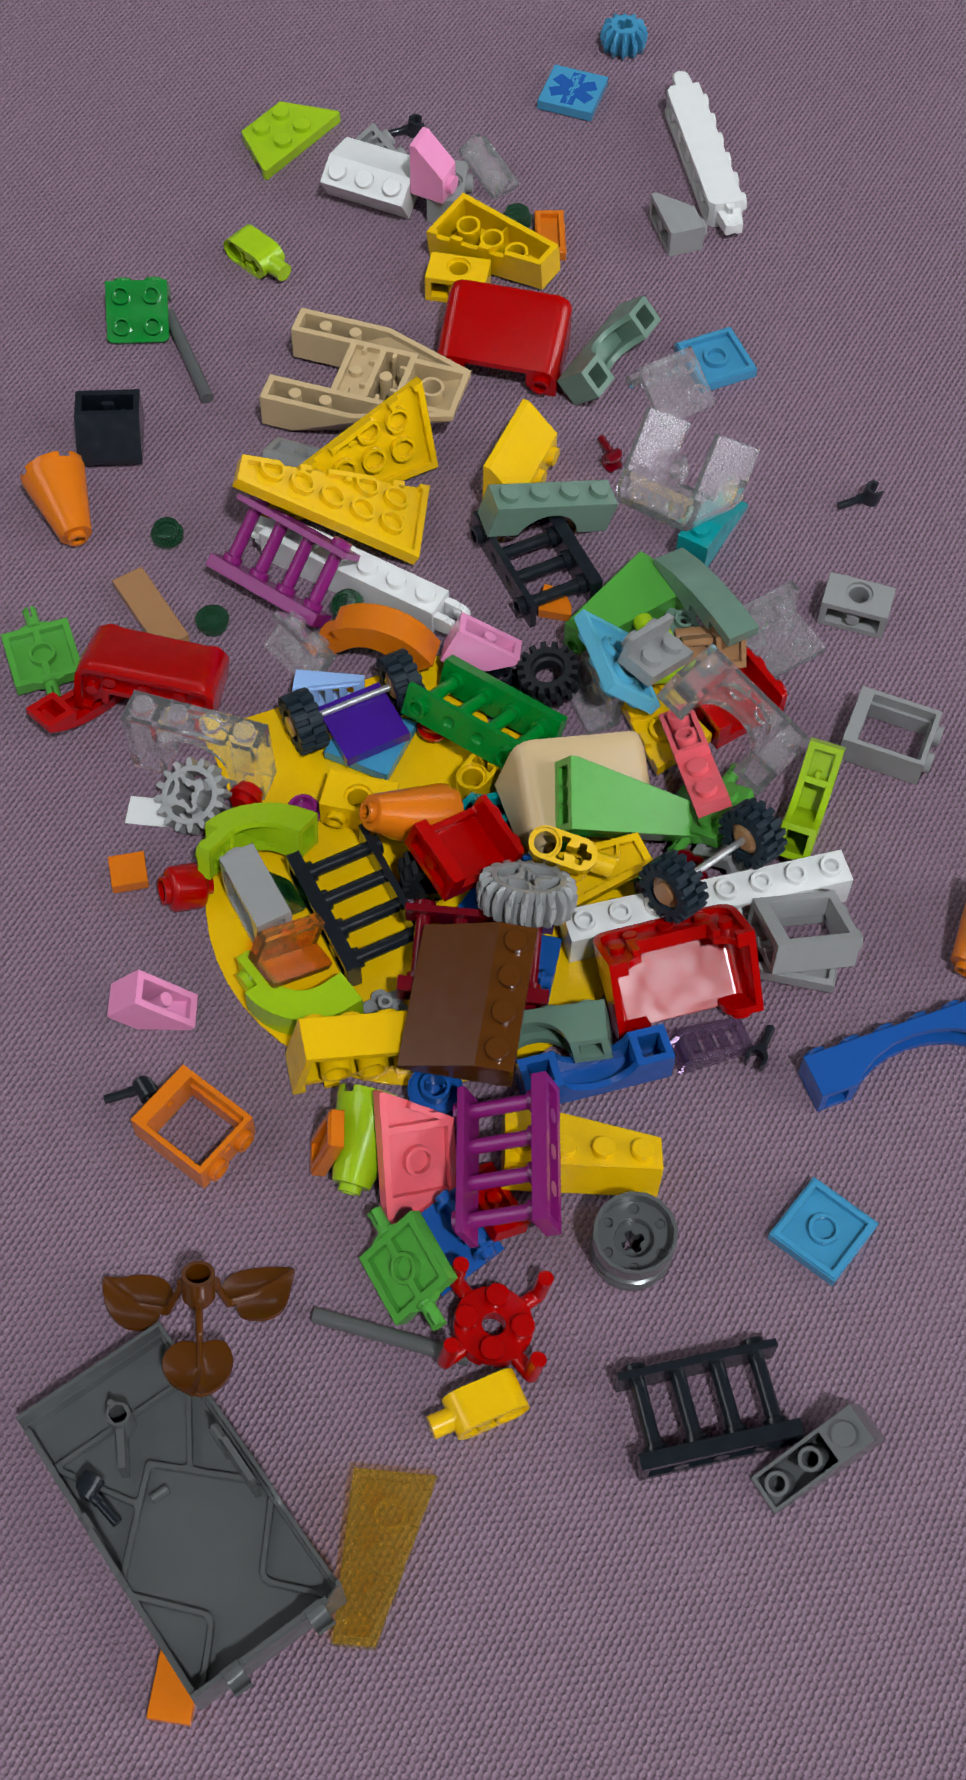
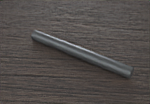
M169 309V330L202 402L209 403L213 400L214 396L175 311Z
M315 1307L311 1323L438 1358L444 1344L443 1342ZM464 1357L456 1364L467 1366L469 1360Z

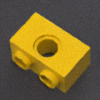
M432 251L425 275V300L447 303L452 284L460 279L491 284V260Z
M330 769L319 802L321 823L337 829L345 827L359 830L358 825L362 824L359 818L360 807H355L354 805L361 804L370 794L398 790L399 782Z

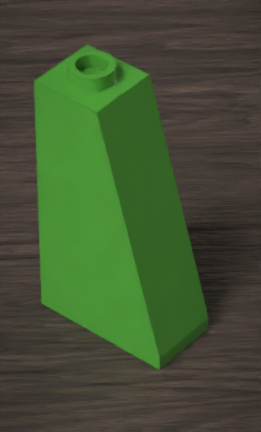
M640 551L565 623L563 644L568 646L570 651L573 650L576 655H581L588 660L590 655L586 646L578 637L579 629L574 620V617L582 609L630 633L635 629L632 623L633 619L639 614L649 613L652 618L659 619L670 608L676 610L685 608L654 565V559Z
M570 755L555 762L556 828L578 836L617 838L638 832L642 840L672 842L690 836L692 814L689 811V800L579 756Z

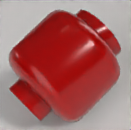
M195 862L169 866L164 870L162 877L158 878V895L161 903L167 905L173 912L200 909L207 904L209 894L214 893L213 878L211 880L206 879L198 871V865Z

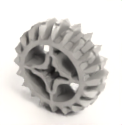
M518 859L515 862L505 860L503 863H492L491 866L483 869L476 887L478 908L483 911L484 915L493 917V920L496 922L503 921L509 924L534 928L544 927L549 929L552 925L560 926L564 922L571 920L578 900L576 880L570 877L569 873L560 871L557 866L550 867L546 863H534L532 860L525 862Z

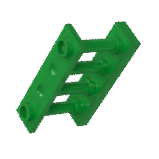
M453 654L445 659L439 685L429 691L414 682L408 684L401 711L402 714L500 769H503L510 752L518 744L534 739L562 737L568 719L563 714ZM450 694L464 703L457 707L443 698ZM479 710L493 719L486 723L472 714ZM508 726L523 735L515 739L501 730Z

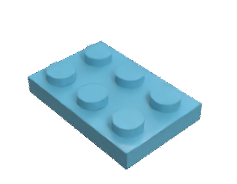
M582 609L574 617V620L579 629L578 637L586 646L590 655L588 660L599 676L601 690L608 697H616L626 702L633 709L639 708L649 714L655 712L661 705L652 685L647 687L617 662L623 650L621 643L628 632Z

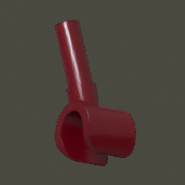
M600 435L598 441L605 451V454L601 456V463L608 473H612L622 467V462L619 460L622 457V451L619 448L613 449L606 437Z

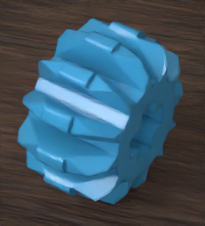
M625 12L623 15L613 13L612 18H606L600 32L601 45L604 47V52L611 53L612 58L619 56L623 60L625 57L634 59L636 54H642L648 38L644 20L637 19L636 14L629 16Z

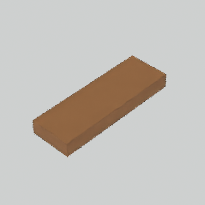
M142 567L112 580L114 589L143 632L190 642L189 634Z

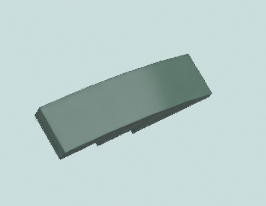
M682 547L654 559V565L686 611L694 610L707 629L714 627L727 647L757 635L759 626L742 603L720 578Z

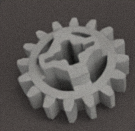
M187 757L186 766L176 761L174 762L175 771L173 773L168 770L163 772L167 780L165 783L157 782L156 786L162 789V794L155 796L154 800L163 805L156 812L158 815L166 817L164 820L165 825L175 828V831L184 835L188 831L192 835L199 836L200 828L205 830V823L209 819L219 814L221 810L230 809L228 805L224 804V799L231 797L232 792L223 789L230 781L228 778L220 775L222 772L221 768L214 764L211 765V762L203 758L197 761L192 757ZM194 775H204L206 779H195ZM179 814H190L192 818H182Z

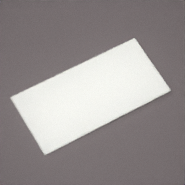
M130 797L125 823L171 828L164 824L166 817L158 815L156 812L163 806L161 803L155 801L154 798ZM179 814L182 818H192L190 814Z

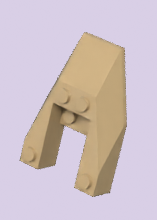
M301 308L291 328L293 356L340 368L331 388L270 374L259 397L262 423L288 430H346L416 376L423 382L430 424L453 421L471 377V370L392 328Z

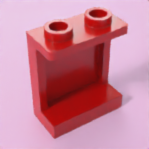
M749 647L746 648L745 668L724 669L700 682H697L691 675L680 681L678 698L684 705L692 704L698 720L712 733L711 743L716 749L783 714L788 696L784 684L779 679L774 678L768 671L763 659L758 655L756 656Z
M486 794L479 796L471 808L433 825H430L427 819L415 823L404 842L444 902L477 887V881H479L480 874L483 873L485 867L491 866L492 863L496 862L503 863L505 860L515 862L521 859L525 852L518 835L511 831L502 818L499 808L492 804Z

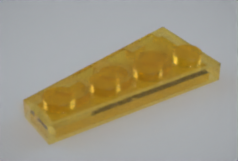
M353 1468L340 1582L347 1603L336 1610L335 1621L337 1624L334 1625L332 1645L334 1647L377 1650L436 1486L437 1475Z

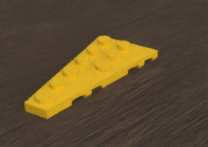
M417 376L301 464L311 465L312 470L326 472L329 468L371 475L378 481L391 483L393 479L404 481L439 467L422 380ZM270 503V505H272L273 507L288 514L289 516L295 518L298 521L305 519L299 515H296L290 511H287L283 508H280ZM261 513L260 516H263V517H266V518H269V519H270V517H268V516L264 515L263 513Z
M242 454L238 460L232 487L412 565L419 559L430 485L419 484L418 487L405 486V481L395 479L391 483L381 482L371 475L329 468L326 472L312 470L311 465L300 464L298 468L285 466L280 460Z

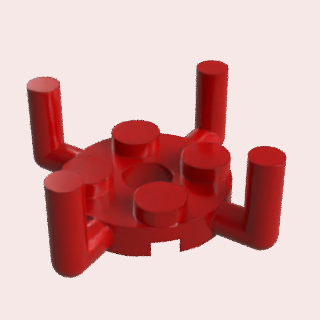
M462 1256L455 1258L452 1268L458 1279L449 1287L461 1301L453 1316V1337H449L444 1341L437 1359L438 1365L443 1369H448L466 1357L470 1362L480 1366L485 1364L495 1366L494 1368H504L513 1365L526 1382L533 1383L537 1381L547 1362V1358L540 1351L534 1352L530 1359L525 1355L535 1330V1322L530 1310L546 1298L554 1281L553 1274L546 1270L541 1271L533 1288L521 1297L500 1283H493L490 1286L473 1290L464 1279L469 1268V1261ZM486 1319L497 1320L503 1327V1333L499 1335L488 1334L483 1329L482 1322Z

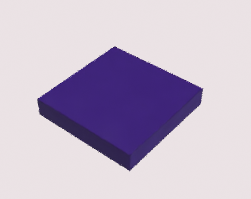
M377 682L319 707V711L382 686ZM386 693L323 717V722L327 727L326 731L347 766L410 740L408 728Z

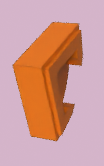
M544 584L543 591L554 586ZM567 596L542 605L538 610V617L567 622L572 616V607Z

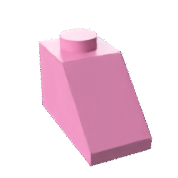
M422 127L409 145L410 193L443 204L449 194L455 192L458 185L456 162L428 128Z
M462 612L444 640L440 661L445 663V659L453 654L484 672L517 665L518 660H520L522 641Z
M138 969L111 983L107 1017L135 1029L192 1030L195 1028L198 994Z

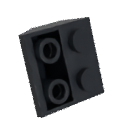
M140 389L75 391L74 422L77 454L81 455L85 466L143 464L145 414Z

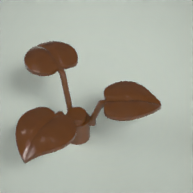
M193 1261L182 1269L181 1278L177 1279V1287L174 1293L170 1284L158 1276H104V1304L111 1318L119 1326L132 1331H145L159 1321L160 1314L164 1316L170 1315L182 1294L184 1303L195 1310L196 1342L180 1341L172 1345L163 1356L162 1370L165 1379L174 1388L191 1397H204L222 1388L229 1379L233 1369V1355L226 1342L222 1340L204 1342L203 1309H206L214 1301L215 1291L226 1307L236 1306L237 1314L241 1318L248 1321H267L280 1315L287 1306L295 1277V1269L290 1267H262L242 1270L229 1276L221 1286L220 1278L215 1277V1270L211 1264L205 1261Z

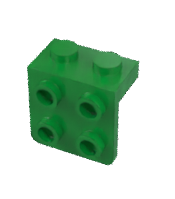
M120 277L115 278L114 281H105L107 339L111 344L168 342L170 338L168 301H171V288L167 279L146 277L144 280H132L131 278Z

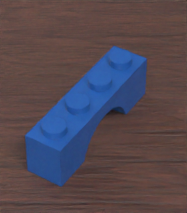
M663 1023L627 1032L622 1039L612 1045L613 1058L575 1063L572 1057L558 1055L555 1051L518 1059L516 1061L515 1080L520 1095L527 1094V1090L531 1089V1074L546 1071L560 1088V1104L670 1077L672 1076L676 1057Z

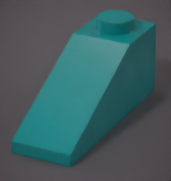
M719 491L689 518L678 534L676 550L683 547L708 567L747 510L748 503Z

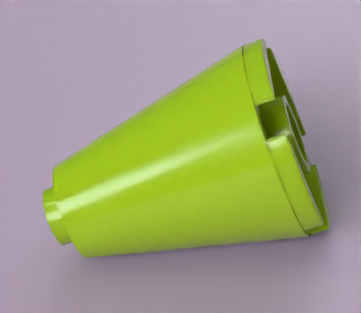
M345 1083L339 1085L336 1110H345L344 1148L333 1163L332 1181L339 1184L337 1189L339 1192L360 1197L361 1191H370L379 1175L373 1090L379 1089L354 1084L353 1090L347 1091Z

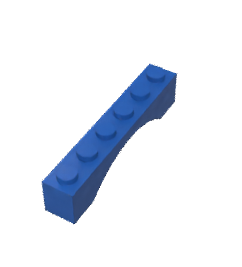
M953 1000L943 1005L940 1010L927 1014L926 1011H921L910 1016L903 1023L897 1025L886 1023L876 1028L871 1034L862 1037L851 1035L843 1039L836 1046L827 1049L820 1046L808 1051L802 1059L798 1074L816 1111L818 1112L852 1100L859 1085L873 1069L888 1058L901 1052L926 1045L948 1044L966 1047V1001Z

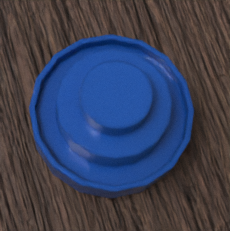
M415 1071L408 1082V1100L451 1116L453 1115V1105L457 1102V1087L463 1086L462 1079Z

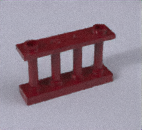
M416 899L414 903L406 902L405 920L415 921L411 968L410 971L406 972V975H398L396 999L410 1000L424 925H429L430 923L496 922L493 920V917H487L480 909L436 905V902L428 899ZM552 925L549 929L538 927L525 1010L537 1009L548 1005L549 989H541V985L538 984L542 934L553 935L555 925Z

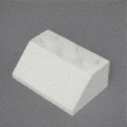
M346 137L329 154L320 183L329 195L408 219L417 195L410 193V155L350 137Z

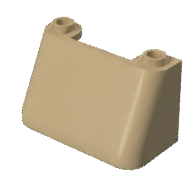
M624 731L534 739L522 742L513 748L495 783V787L513 833L517 834L525 850L523 855L529 854V836L535 828L542 825L556 828V761L570 755L579 756L650 785L645 749L638 733ZM546 835L538 837L534 842L535 848L544 854L552 852L556 847L554 840Z

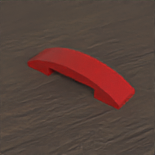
M74 689L60 697L56 693L51 692L28 706L26 713L49 733L61 732L93 720L125 697L112 695L109 704L102 703V699H98L94 702L91 711L75 707Z

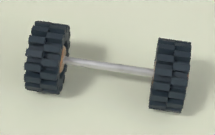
M402 648L377 658V675L380 677L379 681L382 687L319 711L317 702H314V696L306 687L278 697L279 711L283 716L282 721L286 725V731L290 735L291 742L295 745L297 752L302 756L329 745V735L326 732L327 727L323 722V717L380 694L386 693L399 716H403L404 714L401 711L408 684L414 682L425 688L421 681L423 679L421 673H418V666L416 663H413L411 654H408V651Z
M757 798L744 799L722 814V818L719 819V824L722 826L718 828L719 834L725 836L721 841L723 845L728 844L726 848L694 868L696 864L693 860L687 862V855L683 853L678 855L676 850L671 852L668 850L642 867L643 870L639 873V876L642 878L639 881V885L645 888L642 894L644 898L649 897L651 902L648 905L650 908L656 907V914L660 918L665 915V921L669 923L673 921L674 924H679L701 910L708 903L706 900L709 898V893L704 891L708 888L707 882L701 881L700 878L704 876L702 874L703 871L722 858L734 853L736 855L735 861L738 864L744 861L745 868L749 869L752 867L753 870H757L781 855L786 849L784 846L787 845V839L783 836L787 833L785 828L779 827V824L782 823L780 817L774 818L775 810L772 807L766 809V803L762 800L757 803Z

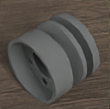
M633 1191L613 1196L601 1207L594 1220L590 1242V1258L595 1271L605 1283L619 1290L637 1292L652 1287L665 1276L677 1246L678 1227L673 1213L662 1200L648 1193ZM629 1241L632 1246L639 1244L638 1253H635L632 1248L625 1250V1243Z

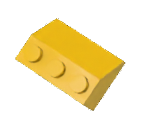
M523 399L483 466V497L489 484L545 482L549 466H555L560 454V448L557 447V432L529 400Z

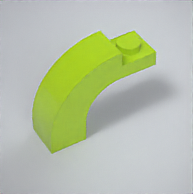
M811 737L790 805L781 825V828L786 829L787 834L783 837L787 839V845L784 846L786 848L785 851L779 856L792 860L811 856L846 747Z
M271 802L246 804L225 810L205 823L206 838L199 842L195 852L198 871L206 879L211 880L221 871L219 857L235 847H244L253 843L257 851H273L289 855L299 850L303 857L318 843V813L295 805Z
M250 950L236 957L239 973L236 974V977L242 988L246 991L245 998L248 1010L261 1023L275 1031L292 1035L298 1019L311 1014H320L323 1017L339 1016L350 1011L364 1014L362 998L341 972L315 988L292 990L280 986L273 981Z

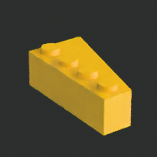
M464 192L426 231L430 256L433 251L490 259L492 275L543 290L561 270L558 244Z
M388 1008L377 1013L360 1014L356 1011H350L339 1016L323 1017L320 1014H311L304 1018H299L285 1053L292 1094L306 1093V1085L324 1082L325 1089L337 1087L340 1085V1080L357 1075L362 1077L363 1081L378 1079L379 1076L384 1075L389 1069L395 1068V1072L398 1075L414 1072L397 1068L407 1010L396 1011L395 1009Z
M530 1110L503 1114L501 1134L527 1130L528 1125H531ZM560 1112L561 1193L619 1195L633 1191L648 1193L654 1197L658 1196L664 1170L661 1137ZM530 1146L501 1150V1170L525 1167L528 1162L532 1161ZM528 1182L504 1186L501 1189L532 1191V1185Z

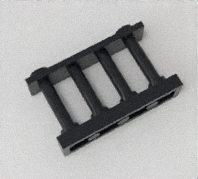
M478 510L474 511L473 526L470 527L471 538L476 546H481L513 599V607L519 617H523L530 628L536 626L537 607L574 593L582 594L588 602L603 587V579L563 516H549L539 519L533 523L539 524L543 533L501 547L496 537H487L478 515ZM546 545L553 547L557 553V556L519 571L515 570L509 560ZM560 569L567 570L572 577L571 581L530 595L524 585L527 581Z
M363 824L358 825L360 844L313 864L311 861L305 863L299 850L286 855L288 875L337 968L352 987L362 983L361 968L365 967L366 962L412 943L415 931V921L405 920V904L409 901L383 856L384 848L376 833L371 835L370 831L365 829ZM367 856L375 872L331 891L326 889L320 891L316 883L319 881V876ZM379 885H383L390 898L385 903L345 920H342V918L335 919L331 911L334 909L333 905ZM396 913L399 914L406 927L405 930L361 949L357 947L351 948L347 941L350 933Z
M762 1336L750 1337L739 1343L740 1346L646 1366L644 1362L632 1363L624 1366L621 1369L622 1372L616 1374L614 1382L616 1393L631 1390L646 1446L642 1449L643 1453L638 1454L635 1462L639 1481L792 1447L802 1440L805 1433L801 1419L788 1420L787 1416L781 1414L767 1367L766 1359L773 1358L778 1347L776 1338L764 1340ZM748 1363L751 1367L766 1418L763 1421V1426L748 1429L747 1425L741 1422L726 1368ZM710 1372L726 1427L723 1430V1435L708 1438L707 1434L701 1431L687 1377ZM671 1381L686 1436L683 1439V1444L667 1447V1443L661 1441L647 1389L649 1385Z

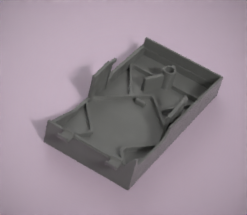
M158 1321L15 1418L199 1711H201L230 1689L236 1698L253 1686L248 1675L312 1628L321 1636L337 1624L331 1617V1614L346 1604L347 1600L341 1582L335 1578L280 1499L268 1477L211 1395L191 1397L174 1388L165 1379L162 1370V1359L165 1352L175 1343ZM86 1469L104 1480L105 1484L98 1494L105 1499L122 1519L116 1527L109 1523L97 1507H94L92 1503L85 1501L79 1496L76 1490V1482Z

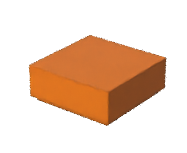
M144 851L108 857L113 893L150 888Z

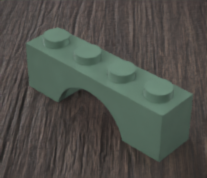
M645 295L619 304L557 380L574 405L599 398L615 378L610 372L613 364L630 348L645 340L661 321V318Z
M608 480L489 484L479 507L478 515L487 537L519 535L531 523L549 516L570 518L577 532L606 531L618 506V502Z
M587 999L573 1004L546 1005L537 1009L525 1010L518 1049L533 1043H551L566 1050L575 1063L613 1058L610 1020L605 1000Z

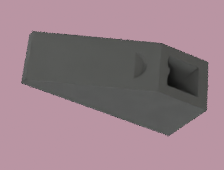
M849 1404L752 1476L751 1479L772 1511L777 1514L855 1463L882 1443L885 1438L861 1404Z

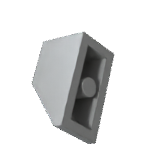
M657 192L651 193L649 218L668 257L702 250L703 239L707 235V225L705 219L700 218L695 206Z

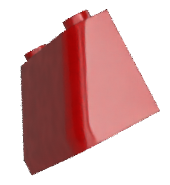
M457 280L452 284L449 292L437 353L463 367H466L467 363L525 373L526 385L529 389L537 394L556 397L559 386L557 380L562 375L570 345L572 305L569 300L559 295L472 280Z
M115 624L101 625L96 628L74 674L75 707L92 711L94 702L98 699H102V703L109 704L112 695L176 708L178 709V719L185 720L187 716L195 723L194 733L211 736L228 677L230 660L228 655L217 646L201 645L127 629Z
M717 904L703 907L679 924H674L673 921L669 923L665 921V917L605 931L596 935L593 939L595 956L617 1041L622 1039L627 1032L651 1027V1023L718 1006L724 1013L736 1019L746 1018L752 1013L764 1010L755 929L738 909L732 905Z

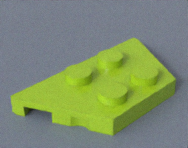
M279 101L241 131L242 141L246 148L251 151V157L255 164H259L263 178L268 180L340 123V112Z

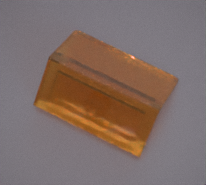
M314 913L259 931L248 958L272 988H277L328 970L332 965V961L317 943L325 922L318 913Z

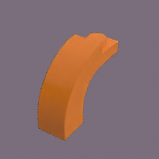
M355 603L341 606L335 621H328L322 626L315 650L324 658L357 647L373 649L385 655L404 648L408 651V654H411L413 663L417 664V670L420 671L433 666L441 641L428 627L407 613L379 604Z

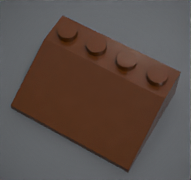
M503 922L424 925L397 1068L512 1087L538 928Z

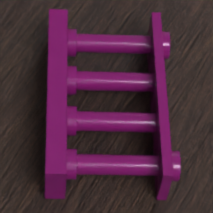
M238 492L236 499L250 507L229 552L225 551L224 555L210 553L205 565L308 625L322 628L325 623L331 620L332 616L322 611L323 605L321 602L342 558L358 562L361 555L350 550L352 544L337 536L330 539L273 507L269 502ZM261 513L275 520L276 523L256 566H252L249 569L242 565L243 559L241 556ZM289 528L302 535L303 538L283 581L275 584L268 580L270 576L268 570ZM316 543L330 551V554L310 596L305 597L303 600L295 595L297 590L294 587Z
M546 1071L532 1073L531 1089L527 1090V1094L478 1102L465 1086L457 1087V1102L453 1105V1116L457 1124L456 1211H453L451 1214V1224L454 1233L470 1248L478 1247V1228L530 1220L546 1237L562 1234L560 1088ZM530 1110L531 1125H528L527 1130L479 1138V1118ZM524 1146L531 1147L532 1161L528 1162L527 1166L479 1174V1154ZM528 1182L532 1185V1199H528L526 1204L478 1211L479 1190Z

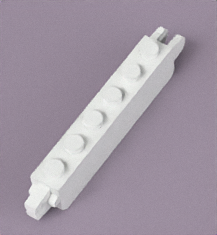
M676 71L672 77L673 85L667 90L665 116L702 217L705 219L706 225L711 227L720 226L725 235L742 233V212L747 208L746 194L741 192L738 174L732 170L731 156L724 149L722 133L717 131L716 117L709 110L708 96L706 93L703 94L699 82L692 83L686 71Z
M263 516L259 517L251 535L255 542L261 546V551H263L276 523L272 518L269 519ZM311 527L312 529H314V530L320 532L321 534L327 536L328 538L333 539L332 536H330V535H328V534H326V533H324V532H322V531H319V530H317V529ZM288 528L272 563L288 570L303 536ZM315 543L300 577L316 583L330 551ZM354 546L350 550L361 555L359 561H350L342 558L328 590L356 603L379 604L400 610L419 620L433 633L437 630L448 635L456 622L453 619H458L462 612L468 615L471 614L466 605L449 597V590Z

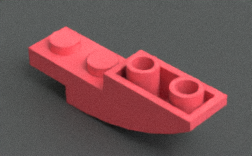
M692 704L674 707L667 712L659 714L664 733L697 817L701 818L732 807L729 794Z

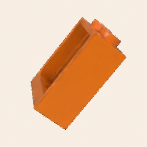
M184 1064L130 1119L137 1137L204 1189L212 1180L214 1182L218 1181L225 1174L229 1167V1161L238 1152L243 1153L250 1147L256 1133L251 1115ZM191 1096H194L235 1128L201 1166L157 1133Z

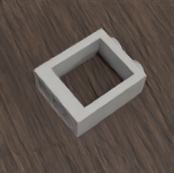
M862 686L841 742V746L846 747L842 760L917 785L921 772L928 774L935 754L929 752L931 745L938 747L945 727L938 724L943 712ZM867 717L925 735L917 759L859 740Z
M253 843L244 847H235L219 857L225 894L262 962L295 948L296 943L291 910Z
M835 891L752 899L748 922L755 929L757 948L771 974L855 966L858 952L863 946V936L860 929L854 925L847 907L841 903ZM825 923L831 935L789 939L783 926Z

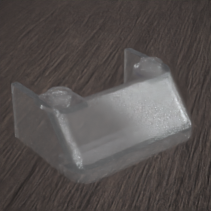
M647 406L617 484V500L668 526L682 531H689L733 509L739 504L760 450L716 433L695 488L683 484L688 475L689 466L686 456L679 453L690 422Z

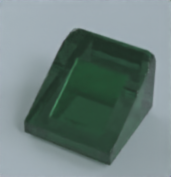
M269 871L290 908L291 914L294 915L303 911L305 904L293 883Z

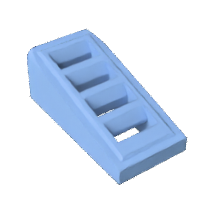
M296 669L292 692L303 687L308 688L309 692L314 696V702H317L320 707L353 693L347 692L349 687H353L354 692L365 688V675Z

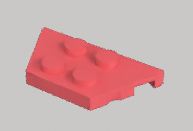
M373 1090L380 1203L392 1225L401 1220L409 1211H420L422 1213L436 1202L435 1198L446 1189L450 1192L456 1187L454 1117L381 1090Z

